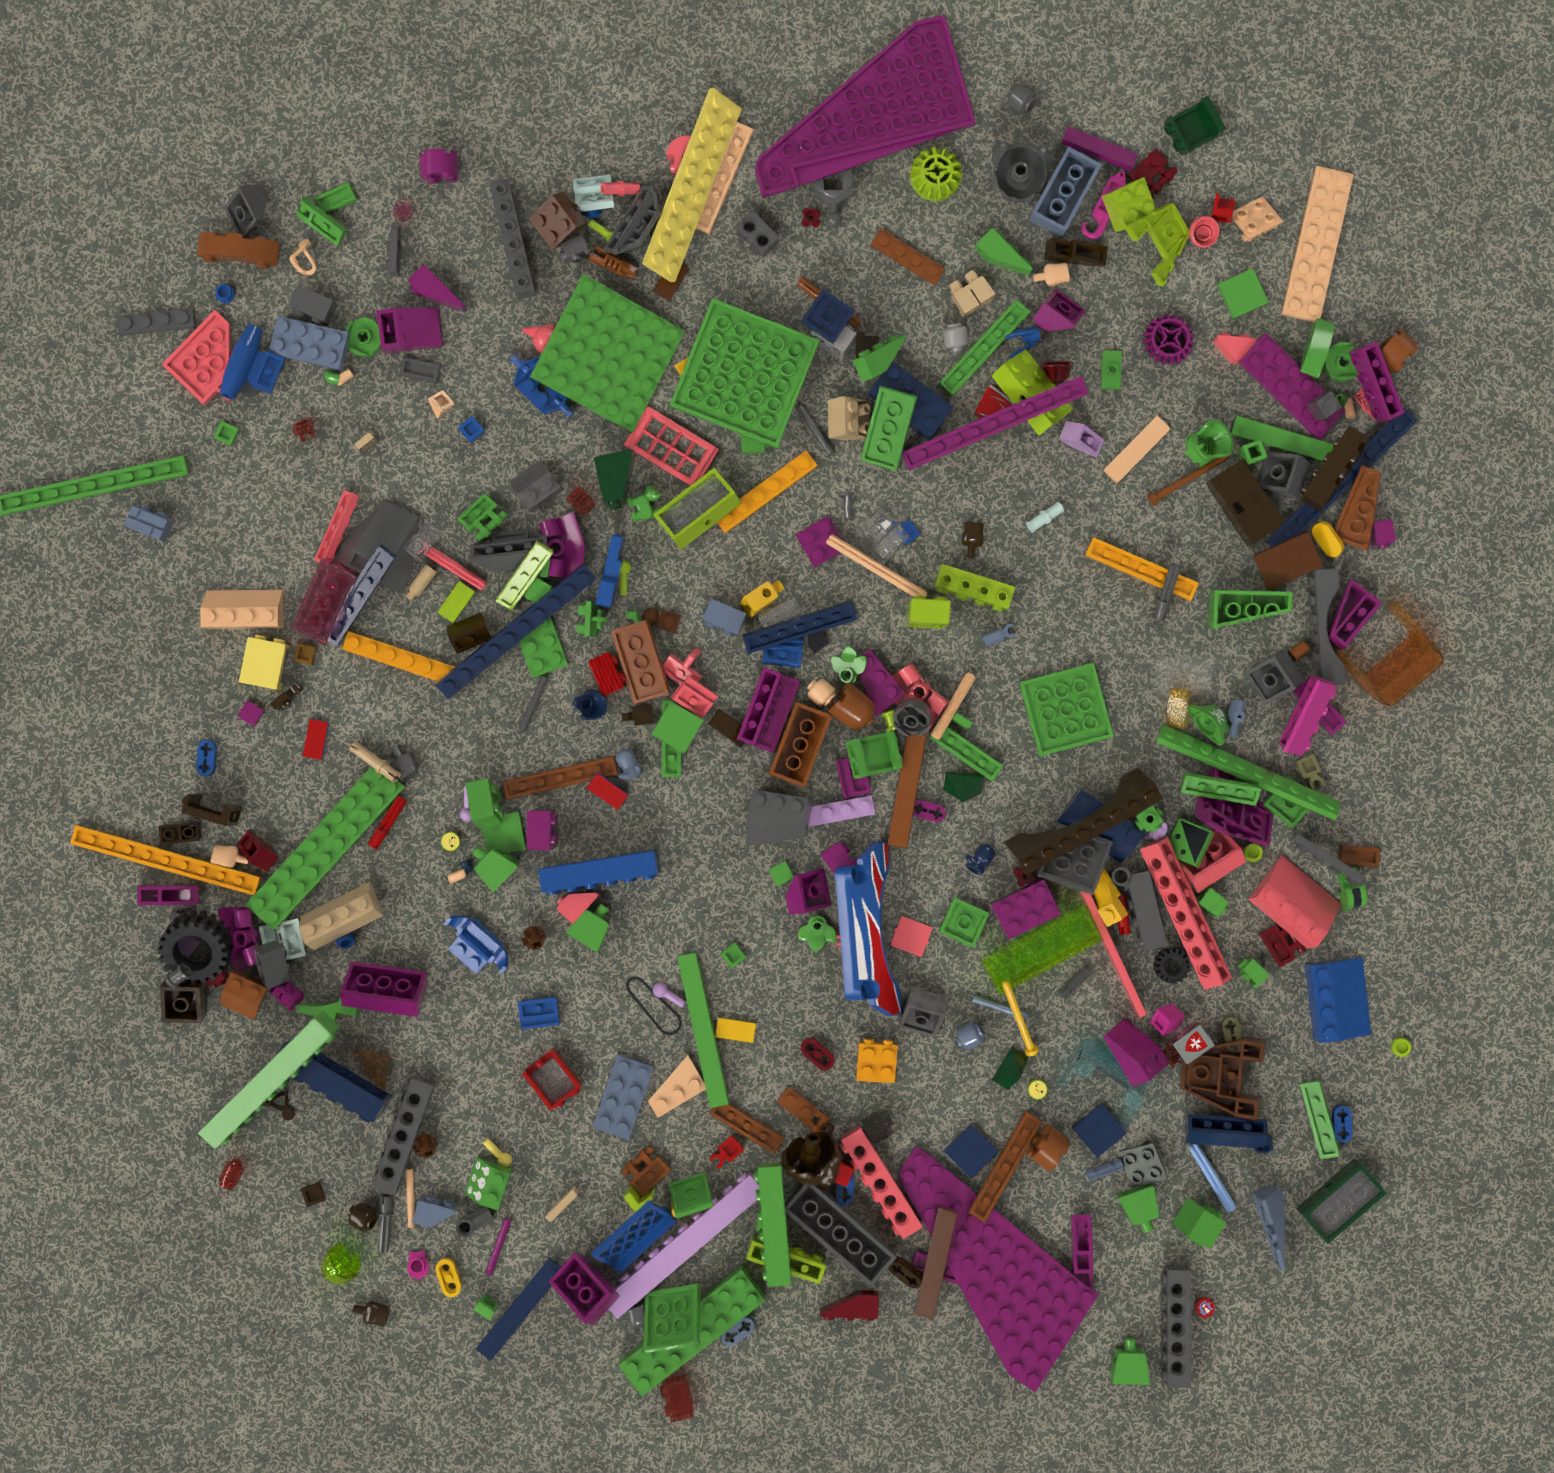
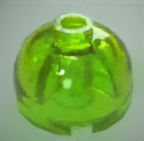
M344 1244L332 1246L325 1253L321 1261L322 1274L330 1283L335 1285H344L352 1281L359 1275V1269L361 1268L359 1257L354 1252L351 1256L344 1248L346 1246Z

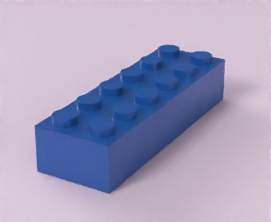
M655 849L538 869L542 893L547 892V895L559 894L562 889H566L567 892L578 891L581 886H585L586 889L597 888L599 883H605V886L617 884L618 880H624V883L634 882L637 880V877L642 876L643 880L653 879L660 872L657 850Z

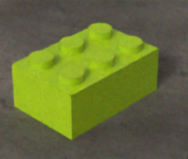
M916 595L907 603L906 627L944 629L949 625L950 601H947L946 597H934V599L929 600L926 599V596Z

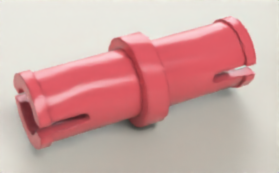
M617 181V183L602 182L600 190L602 195H637L640 191L639 182L624 183L623 181Z

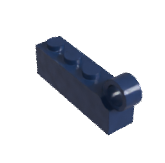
M1187 1114L1185 1123L1186 1143L1254 1148L1258 1153H1269L1274 1149L1273 1137L1268 1134L1266 1119L1251 1120L1238 1117Z

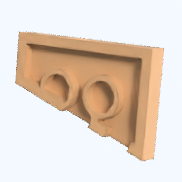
M689 1055L684 1058L648 1100L657 1118L706 1089L704 1080Z

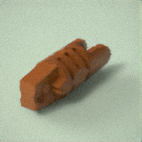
M595 246L594 252L596 255L591 254L588 258L591 262L613 273H617L619 276H625L634 280L638 271L637 267L626 259L605 252L603 248Z

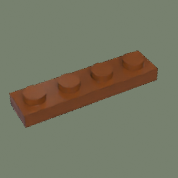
M883 229L879 230L870 245L934 286L945 271L944 267Z

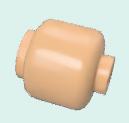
M825 679L813 680L807 687L809 690L808 698L819 707L829 706L836 697L834 694L835 688Z

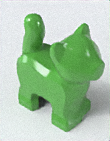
M652 485L647 486L644 493L633 498H626L629 507H637L636 512H631L633 522L654 518L653 514L662 508L659 507L653 510L650 505V501H656L661 497L658 489Z

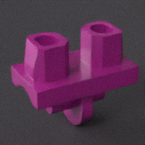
M289 981L274 986L269 990L279 1002L291 1011H294L295 1005H299L304 1000L303 991L297 989Z

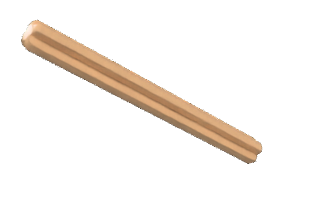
M831 534L828 537L826 543L913 597L916 595H927V591L835 535Z

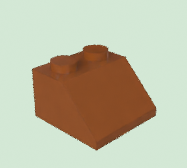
M236 969L231 972L223 988L219 1004L255 1020L269 989L259 979Z

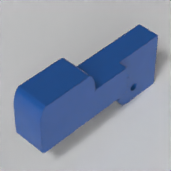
M616 533L611 537L596 605L611 608L614 604L623 560L619 558L622 555L626 538L625 534Z

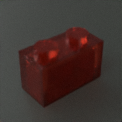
M686 1373L665 1378L660 1386L662 1398L665 1397L667 1404L664 1405L667 1417L670 1416L671 1423L694 1418L695 1410Z

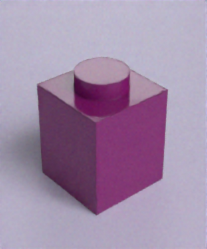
M1392 519L1373 522L1370 540L1371 547L1378 546V549L1390 547L1391 543L1396 542Z

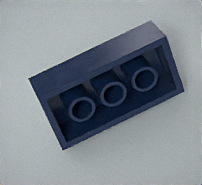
M893 361L868 394L876 402L879 387L882 385L918 396L910 428L928 441L931 440L954 407Z

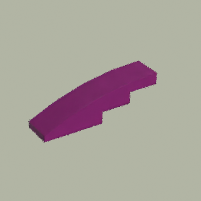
M1091 1214L1071 1215L1072 1274L1093 1289Z

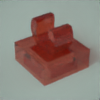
M311 417L293 424L292 431L295 437L300 435L302 442H305V433H309L312 439L315 437L314 423Z

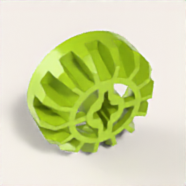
M931 147L930 150L921 151L920 155L915 157L910 171V181L913 189L919 196L929 201L948 199L957 191L962 179L961 162H958L954 153L947 152V148L944 147L942 149ZM934 158V162L930 167L924 168L925 164ZM937 158L945 160L949 165L944 166L943 163L938 162Z

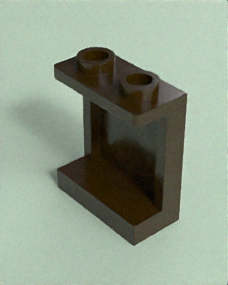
M200 793L187 794L182 799L181 813L223 826L237 825L243 808L239 805H224L222 812L200 806L203 795Z

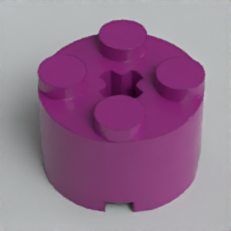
M445 149L424 150V155L421 152L418 153L420 177L427 181V184H439V180L445 179L446 183L457 182L459 168L456 151L451 150V153H445Z

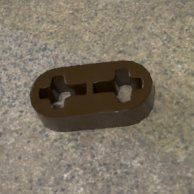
M897 1256L889 1266L890 1272L908 1287L913 1289L920 1287L923 1278L921 1271L903 1257Z

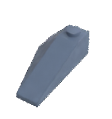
M1271 1185L1253 1191L1252 1195L1276 1266L1280 1270H1284L1285 1207L1283 1201L1285 1197L1281 1189Z

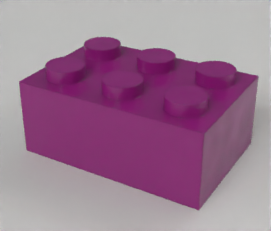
M1042 878L989 903L1008 940L1061 915L1045 880Z
M575 1252L549 1280L550 1285L581 1321L588 1325L594 1326L620 1297L618 1292L583 1254Z

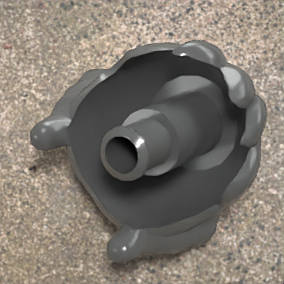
M1003 141L992 155V162L995 165L993 183L1007 201L1014 203L1032 201L1045 185L1048 169L1053 165V159L1047 147L1042 145L1038 148L1035 145L1026 143L1009 145L1006 141Z

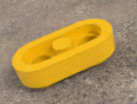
M448 1257L442 1258L437 1263L435 1271L443 1294L447 1297H455L462 1289V1282L454 1260ZM443 1265H449L450 1269L444 1270ZM449 1283H454L456 1288H450Z

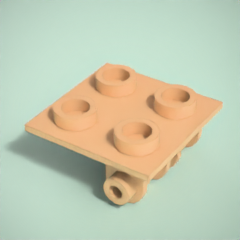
M1263 196L1234 210L1233 214L1234 222L1244 233L1242 235L1244 242H1250L1257 235L1260 237L1262 233L1266 234L1267 231L1277 228V225L1283 222Z

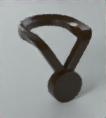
M288 1091L279 1092L270 1101H265V1107L271 1106L282 1111L284 1120H292L295 1117V1111L289 1108ZM279 1097H285V1108L271 1103Z

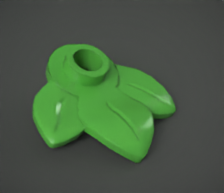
M847 646L843 650L841 657L833 656L831 658L833 670L839 674L841 681L845 684L849 682L852 684L857 680L858 675L864 672L867 659L866 656L858 657L855 649ZM848 671L851 672V677L847 676Z
M813 915L809 918L808 924L799 929L798 939L800 941L808 940L810 948L814 952H818L825 945V941L830 943L836 942V932L831 925L827 924L823 916ZM820 923L821 925L820 927H815L814 924Z

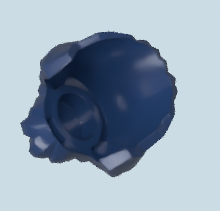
M586 689L582 695L575 697L572 705L575 706L574 708L582 712L581 718L583 720H597L607 712L608 704L602 694L593 689Z

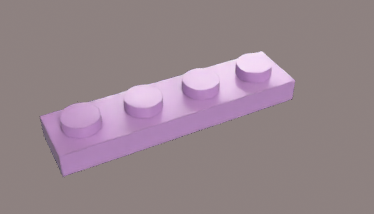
M872 795L812 806L809 827L874 815L875 809Z

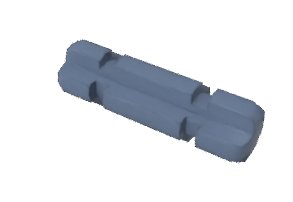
M1118 1159L1113 1161L1112 1164L1109 1162L1096 1167L1095 1170L1093 1168L1087 1170L1086 1175L1089 1181L1097 1180V1177L1102 1178L1113 1174L1114 1171H1122L1124 1166L1122 1161Z

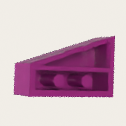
M1352 579L1345 585L1328 631L1330 643L1340 651L1347 647L1382 604L1380 600Z

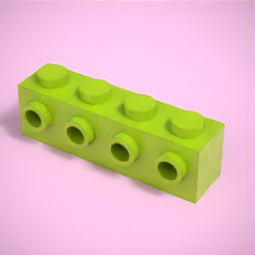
M941 564L933 587L937 589L938 593L948 595L949 592L955 594L957 599L966 601L968 598L974 600L973 604L983 607L987 604L992 606V610L998 612L1009 609L1015 590L1014 586Z
M759 1234L757 1236L752 1235L746 1259L766 1266L765 1261L761 1259V1249H764V1241H760ZM789 1247L791 1275L820 1284L826 1268V1259H823V1256L817 1253H812V1255L805 1253V1250L800 1247Z

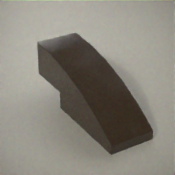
M1052 237L1046 241L1044 260L1104 267L1106 266L1108 247L1076 239L1068 241Z

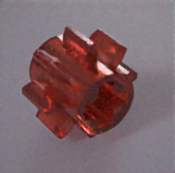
M1167 1043L1164 1050L1161 1049L1173 1069L1175 1064L1182 1063L1180 1061V1054L1176 1052L1177 1050L1174 1046L1171 1048ZM1170 1052L1174 1054V1056L1171 1057L1172 1060H1169L1167 1058L1168 1056H1170Z

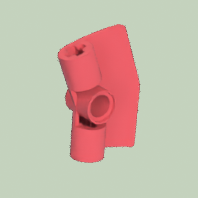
M911 663L893 675L894 679L906 692L895 703L898 706L900 702L908 698H917L924 701L932 713L931 728L949 701L934 691L924 681L915 665ZM918 687L924 689V696L918 694Z

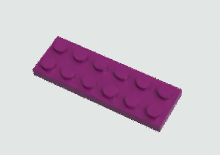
M1263 333L1237 362L1318 440L1324 437L1345 412L1341 407L1327 419L1316 420L1306 404L1325 391L1308 374L1300 372L1301 367L1267 333Z

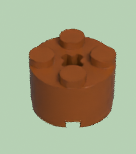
M1400 327L1395 330L1397 334L1394 336L1389 335L1379 346L1389 373L1398 372L1404 366L1405 362L1403 361L1406 357H1411L1419 349L1416 346L1417 342Z
M1046 1123L1040 1134L1036 1132L1031 1141L1033 1144L1027 1150L1026 1156L1044 1169L1052 1171L1061 1162L1059 1160L1060 1156L1067 1153L1071 1141L1057 1129Z

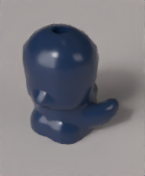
M981 844L977 847L974 857L967 854L966 860L968 862L966 863V868L976 875H983L985 872L984 867L988 866L995 857L993 847L989 844Z

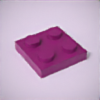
M829 516L795 535L814 568L841 553L826 543L831 534L842 540Z

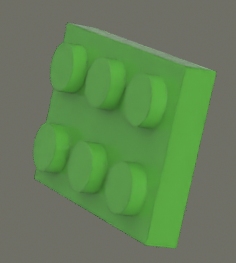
M551 616L519 642L532 678L568 666Z

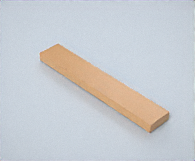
M739 122L736 123L698 221L697 230L710 235L754 132L753 128Z

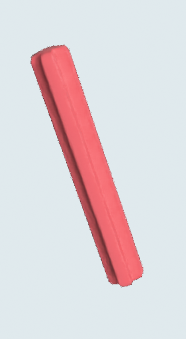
M423 543L420 546L419 551L479 590H483L486 587V580L431 545Z

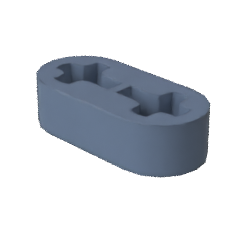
M748 1315L721 1335L722 1342L726 1346H733L753 1332L754 1320ZM743 1321L746 1323L750 1322L749 1329L745 1327L739 1330L742 1327ZM735 1331L737 1332L733 1336L734 1340L725 1339L727 1337V1332H729L730 1334L734 1333Z

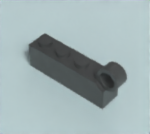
M1118 866L1113 868L1109 875L1115 885L1123 886L1124 891L1128 892L1129 898L1126 899L1128 909H1132L1133 917H1131V924L1133 928L1137 929L1138 936H1135L1137 946L1141 947L1144 951L1167 946L1149 870L1145 869L1130 873L1124 867ZM1119 870H1123L1126 874L1125 880L1121 883L1115 880V873Z

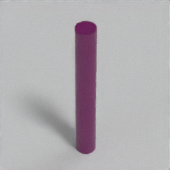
M506 1217L504 1218L485 1271L487 1275H492L512 1222L511 1219Z

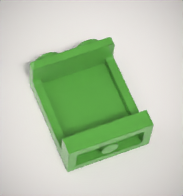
M894 731L846 741L854 779L902 768L903 759L898 750V738Z

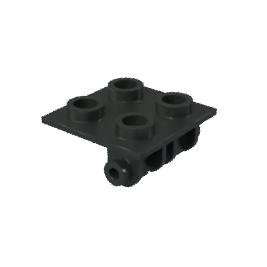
M1148 1140L1143 1142L1142 1146L1118 1152L1132 1188L1168 1179L1154 1142L1151 1143Z

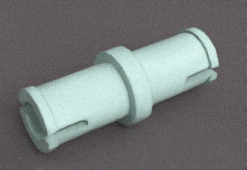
M1056 502L1045 511H1040L1038 516L1026 522L1028 529L1034 533L1043 525H1048L1053 518L1064 512V508L1059 502Z

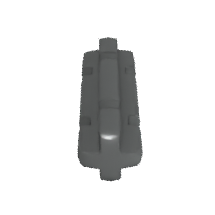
M1082 967L1078 971L1079 973L1069 980L1066 984L1067 986L1059 991V994L1064 999H1068L1072 995L1071 992H1075L1084 982V979L1091 975V972L1086 967Z

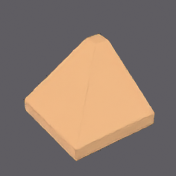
M444 390L428 398L437 418L455 405Z

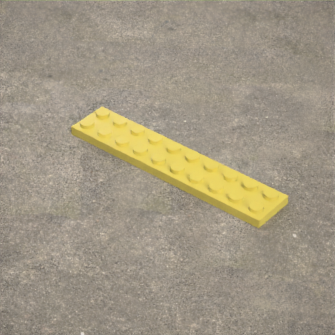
M710 88L642 262L644 266L670 282H675L742 110L741 107L715 88Z

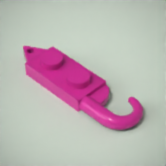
M1125 170L1113 177L1110 176L1092 212L1093 218L1099 223L1094 233L1088 232L1086 230V222L1082 223V233L1086 238L1096 239L1103 234L1110 217L1102 196L1126 185Z

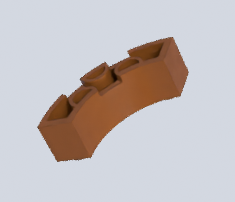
M217 232L199 234L197 257L204 258L203 261L207 263L237 261L255 264L260 269H269V267L277 266L278 242L260 237L243 238L242 234L228 232L226 235L219 234L218 236Z

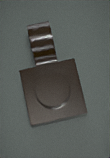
M651 704L632 707V713L620 714V722L634 720L635 726L654 724Z

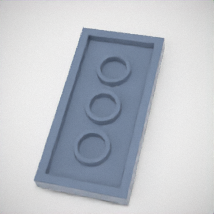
M277 316L269 352L284 358L342 371L351 334L346 331Z
M618 1054L592 1128L629 1140L654 1066Z

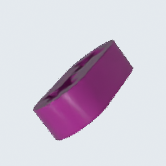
M916 800L915 806L921 803V807L927 810L926 812L920 811L919 814H916L914 809V816L933 822H940L945 818L946 812L942 806ZM939 808L942 816L934 819V815L929 813V809L936 811Z

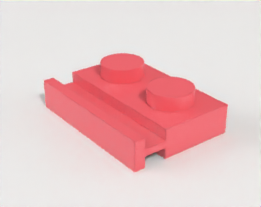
M687 675L685 681L679 685L671 698L703 719L712 707L715 699H718V695Z

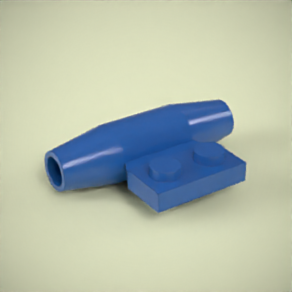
M248 324L234 346L224 370L219 392L221 396L227 399L234 400L246 381L253 388L272 394L285 363V358L268 351L258 352L263 332L259 327Z

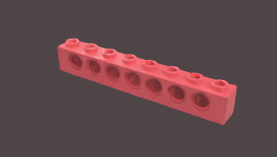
M1168 837L1148 843L1140 849L1142 857L1156 883L1158 892L1172 918L1175 929L1178 931L1204 990L1224 985L1232 976Z

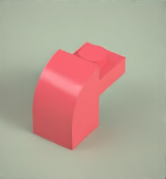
M680 136L674 139L667 149V159L671 161V173H674L675 176L691 136Z

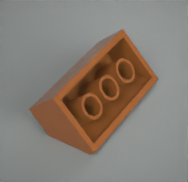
M796 702L769 774L805 788L832 715Z

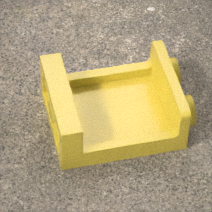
M255 635L254 638L248 637L239 682L282 690L283 683L280 681L286 651L290 649V645H286L285 640L276 638L271 642L266 641L267 637Z

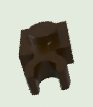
M294 683L287 691H284L272 701L270 705L274 710L287 709L292 704L290 701L294 696L303 690L302 686L299 683Z

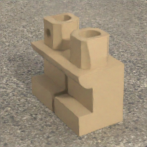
M974 270L964 276L968 283L965 287L961 285L959 280L954 281L949 286L953 295L952 300L956 303L963 318L995 297V292L983 276L979 277Z

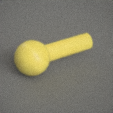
M489 1138L483 1141L482 1144L497 1158L498 1165L509 1167L512 1164L510 1154L503 1153Z

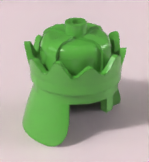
M1216 419L1209 420L1199 431L1185 436L1188 438L1184 443L1186 445L1185 455L1189 456L1193 463H1199V467L1208 464L1214 458L1229 456L1233 450V438L1225 424Z

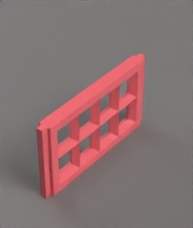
M648 406L643 412L634 432H631L624 443L625 447L632 449L635 453L690 486L704 476L719 451L712 444ZM653 418L663 423L657 436L646 430ZM667 426L678 432L671 445L660 439ZM644 433L654 439L648 451L637 446ZM681 435L692 441L685 453L675 448ZM658 442L668 447L662 460L651 454ZM695 444L706 449L699 462L689 456ZM672 450L683 456L676 469L665 463ZM686 459L697 465L690 477L679 471Z

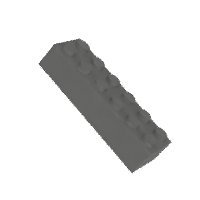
M801 1183L785 1201L786 1213L869 1286L872 1287L897 1258L896 1252L848 1209L838 1203L819 1184L807 1185Z

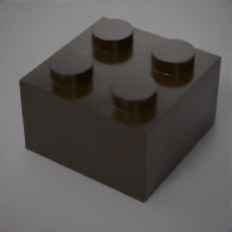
M187 979L186 983L181 982L180 986L174 989L167 984L166 980L163 981L160 986L162 1022L202 1023L207 1014L206 984H201L200 980L196 984H191V980Z

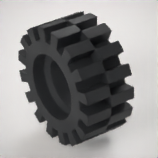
M1165 948L1163 951H1159L1158 956L1154 958V972L1161 980L1167 983L1176 984L1178 981L1182 982L1184 977L1187 978V972H1190L1189 966L1191 964L1188 961V956L1178 949ZM1170 958H1175L1179 964L1177 971L1169 973L1165 969V962Z

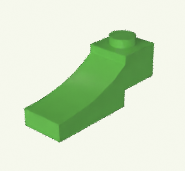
M339 998V1001L326 1004L303 1002L298 1005L297 1009L298 1013L317 1016L324 1010L333 1020L338 1019L340 1014L350 1016L360 1014L359 1008L342 1006L341 998Z

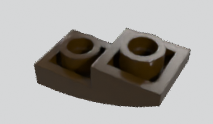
M718 709L708 725L720 735L729 739L737 747L742 748L745 742L737 740L742 724Z
M198 822L158 826L160 845L200 841Z

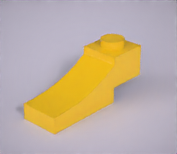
M1103 869L1094 896L1098 905L1097 911L1108 927L1122 920L1128 913L1118 898L1121 895L1106 870Z

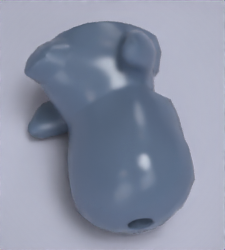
M623 749L617 753L616 761L623 770V773L618 775L620 779L629 781L643 773L641 767L637 765L638 761L632 750Z

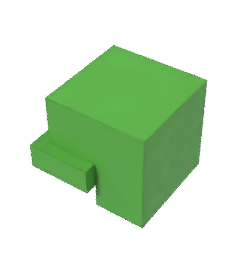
M1188 1197L1172 1223L1185 1233L1189 1240L1202 1247L1204 1245L1211 1249L1227 1222L1221 1219L1223 1214L1206 1203L1202 1206Z

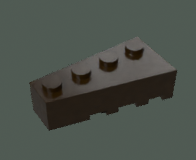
M1348 426L1342 437H1339L1334 443L1332 452H1328L1324 457L1322 467L1320 469L1317 468L1311 477L1313 480L1310 485L1306 483L1300 493L1303 494L1301 501L1321 513L1363 453L1370 437Z

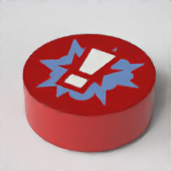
M1200 1297L1194 1303V1310L1200 1317L1208 1318L1213 1315L1215 1307L1209 1298Z

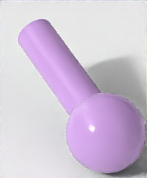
M465 785L464 807L460 811V817L468 822L471 821Z
M659 982L654 985L653 993L656 997H665L682 1008L685 1006L686 1001L670 992L665 983Z

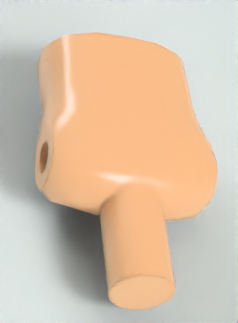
M1067 263L1046 264L1043 273L1033 274V281L1045 280L1048 286L1069 282L1070 276Z
M215 844L211 857L212 864H218L227 868H233L236 862L248 864V860L245 856L238 855L239 850L237 847Z

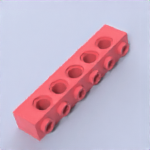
M859 1125L841 1136L842 1143H840L842 1150L845 1154L849 1153L852 1157L850 1160L855 1170L859 1169L862 1173L860 1178L866 1187L869 1185L873 1192L870 1194L876 1203L880 1202L882 1205L881 1211L884 1217L891 1219L893 1223L891 1227L897 1236L901 1235L902 1239H905L923 1227L921 1221L862 1127ZM857 1146L864 1147V1152L856 1154L854 1149ZM872 1162L875 1166L872 1170H866L864 1168L865 1164ZM877 1179L885 1181L881 1187L876 1186L874 1183ZM892 1195L895 1197V1200L892 1203H887L885 1198ZM898 1212L905 1213L903 1219H897L895 1215Z

